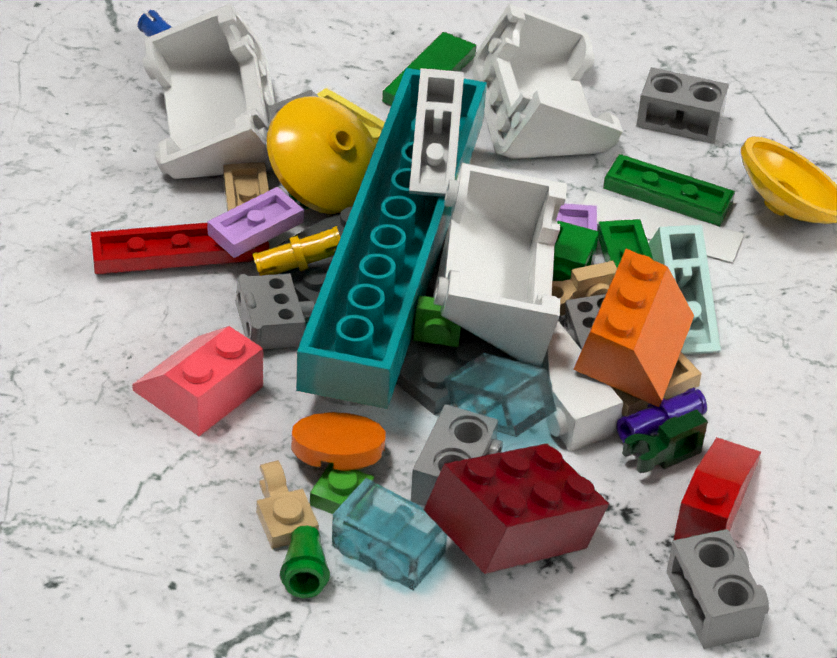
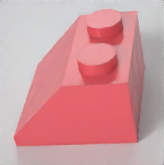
M227 326L194 338L133 383V391L197 436H201L263 387V348L232 327Z

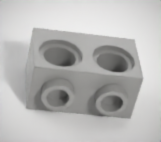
M651 67L641 93L636 127L714 144L724 114L729 84Z
M445 404L413 468L410 501L426 505L444 463L502 452L503 441L497 440L499 420Z
M725 529L673 540L666 573L703 649L759 637L765 614L769 611L768 596L764 587L756 584L749 571L747 555L742 547L736 546L729 530Z

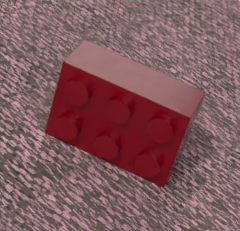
M546 443L444 463L423 510L484 574L587 549L610 503L595 490L594 485L588 479L578 474L563 459L562 454L557 449Z

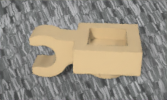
M613 261L572 269L571 279L552 281V296L561 298L560 316L565 315L566 300L606 294L617 270Z
M278 460L261 464L260 471L264 479L259 480V484L265 498L257 500L256 513L271 549L290 545L291 534L297 527L312 526L319 531V524L303 488L291 492L288 491L285 474Z

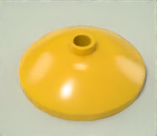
M315 96L301 97L290 101L275 114L267 133L268 156L277 178L294 198L318 212L336 214L341 213L347 207H353L376 147L372 135L356 115L337 102Z
M758 136L749 137L741 147L743 166L752 185L765 199L764 204L768 209L777 215L784 216L786 214L800 221L821 224L837 223V184L827 174L799 153L776 141Z

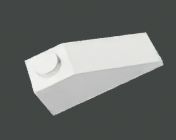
M423 68L420 70L409 194L445 197L449 179L455 180L464 72Z
M558 321L542 362L546 422L550 432L555 437L559 436L569 451L572 452L617 435L616 425L618 419L621 418L623 401L611 386L573 370L581 349Z

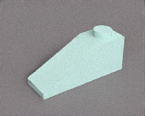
M702 224L659 227L649 242L653 259L668 266L694 314L681 352L684 355L719 353L721 347Z

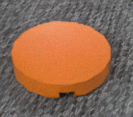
M340 412L313 414L300 419L293 426L291 450L299 460L313 467H321V461L334 463L333 469L338 471L363 469L375 464L382 458V451L385 452L386 431L379 423L356 414Z

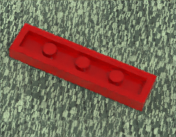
M207 223L91 232L95 274L254 261L253 253L269 250V242L266 241L233 258L208 235Z

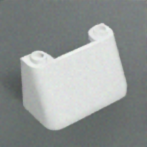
M231 3L145 38L146 57L142 59L143 66L148 77L151 80L156 79L163 87L170 138L159 141V150L155 151V159L161 172L169 174L173 179L223 175V165L265 162L266 172L273 170L267 151V133L271 123L267 106L275 104L269 65L261 43Z
M508 4L479 47L472 68L474 80L487 82L484 114L497 154L512 159L598 154L607 152L618 143L623 133L619 119L616 115L608 112L600 114L597 118L592 117L580 82L584 73L588 72L593 66L595 59L592 43L587 32Z
M462 163L457 180L449 179L444 205L450 206L452 209L444 278H438L434 305L441 306V316L520 362L540 366L560 316L561 298L552 296L554 246L560 231V224H558L556 219L561 205H564L566 201L567 184Z

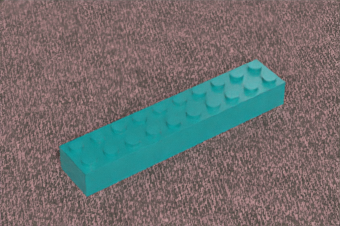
M406 68L299 344L297 350L296 391L388 409L415 328L419 296L426 295L450 223L452 207L444 205L445 197L409 194L420 70ZM465 78L463 80L455 180L458 178L462 163H470L483 124L487 82Z

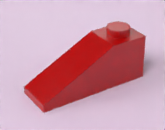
M716 437L695 469L681 501L673 540L728 529L730 532L760 459L761 451Z

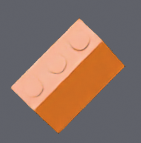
M627 248L625 249L573 369L657 407L660 406L694 318V314L668 266L654 261L646 255H640Z

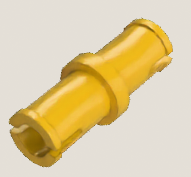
M337 226L299 239L297 235L289 238L290 243L260 253H253L259 276L276 275L298 267L300 271L309 269L308 264L334 256L341 238Z

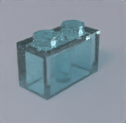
M484 353L444 378L452 406L498 419V432L510 436H519L557 411L552 395V383L547 376L546 369Z
M367 478L363 480L332 515V547L338 549L345 557L356 559L378 571L387 580L398 582L413 591L446 553L447 534L426 514L423 507Z

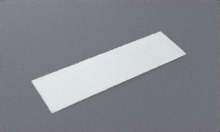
M591 190L588 191L582 205L597 206V225L600 221L641 219L646 238L650 240L659 227L702 224L707 256L731 263L734 262L745 235Z

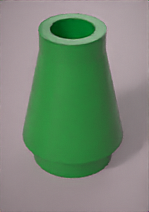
M300 526L291 534V543L280 569V579L291 595L298 598H311L322 592L329 581L330 571L321 545L319 531L312 526Z

